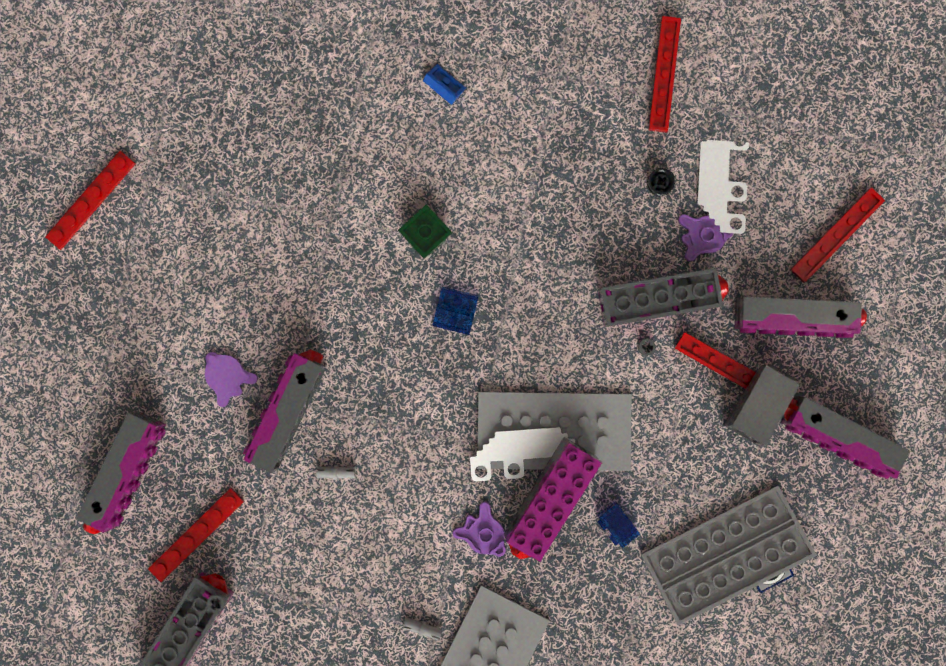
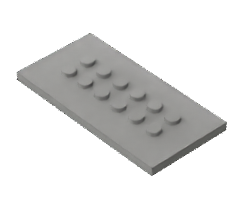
M478 392V451L483 450L484 444H489L490 438H495V432L560 427L562 434L567 433L569 439L574 438L577 445L599 458L602 464L597 471H631L632 394ZM551 457L523 459L524 469L544 470ZM503 461L490 462L491 469H504ZM512 463L508 466V469H520L518 464ZM478 466L477 469H486V467Z
M776 486L641 554L677 626L814 558L817 554L779 486Z
M481 585L440 666H527L550 620Z

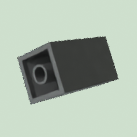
M761 365L723 426L756 445L767 446L800 384L795 382V377L786 373L785 375L779 373V369L774 365Z

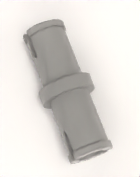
M334 465V467L317 466L316 468L318 470L316 471L317 479H356V466L339 467V465Z
M406 617L403 629L418 633L420 637L426 636L437 641L440 640L443 629L428 625L425 621L422 623Z

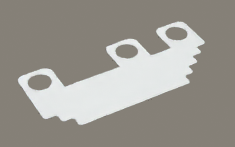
M707 140L701 142L698 205H703V211L709 212V218L715 219V225L720 226L721 233L742 234L745 232V216L727 213V201L743 202L747 198L746 183L728 181L730 150H747L749 143L737 146L731 141ZM734 186L743 188L744 193L741 197L736 198L732 195L731 190ZM739 218L742 221L741 228L738 230L732 229L730 226L731 219Z
M560 427L495 432V438H490L489 444H484L483 450L477 451L476 457H470L472 480H490L491 461H503L504 476L507 479L522 478L524 476L523 459L552 457L564 437L569 439L568 434H562ZM516 463L519 465L520 472L517 475L509 474L508 466L510 464ZM485 466L487 475L482 478L477 477L475 474L476 467Z

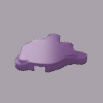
M682 214L678 218L679 224L688 230V233L681 237V241L687 247L685 259L688 262L694 261L700 254H710L720 250L727 239L734 234L721 233L720 226L715 225V219H711L709 216L692 218Z
M210 352L206 355L205 379L209 387L215 391L217 404L220 407L227 406L232 396L242 395L243 390L240 387L242 383L255 384L257 382L258 376L244 370L241 363L233 356L219 355L215 352Z
M488 502L480 504L479 517L475 518L473 515H468L464 526L453 530V536L456 539L465 540L479 554L501 557L506 552L504 528L492 516Z

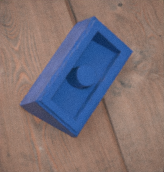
M438 64L426 73L423 82L451 105L466 89Z

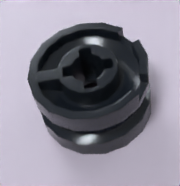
M658 168L647 179L649 191L656 196L668 194L675 186V176L669 169ZM662 179L664 181V185H658V180Z

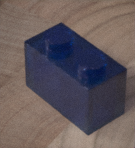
M616 501L597 514L600 518L597 522L603 530H609L611 533L609 538L615 546L619 544L623 548L641 535Z

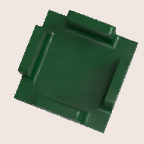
M427 204L398 230L424 259L429 254L434 253L452 234V231Z

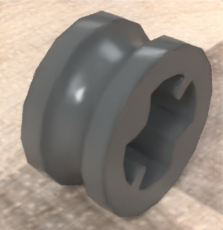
M643 339L638 344V351L644 356L652 355L656 350V344L651 339ZM644 342H648L652 346L648 353H645V349H642V344L645 345Z
M221 593L213 594L207 601V607L213 613L222 611L227 604L226 597ZM213 599H220L221 601L219 604L221 605V607H219V605L217 607H214Z

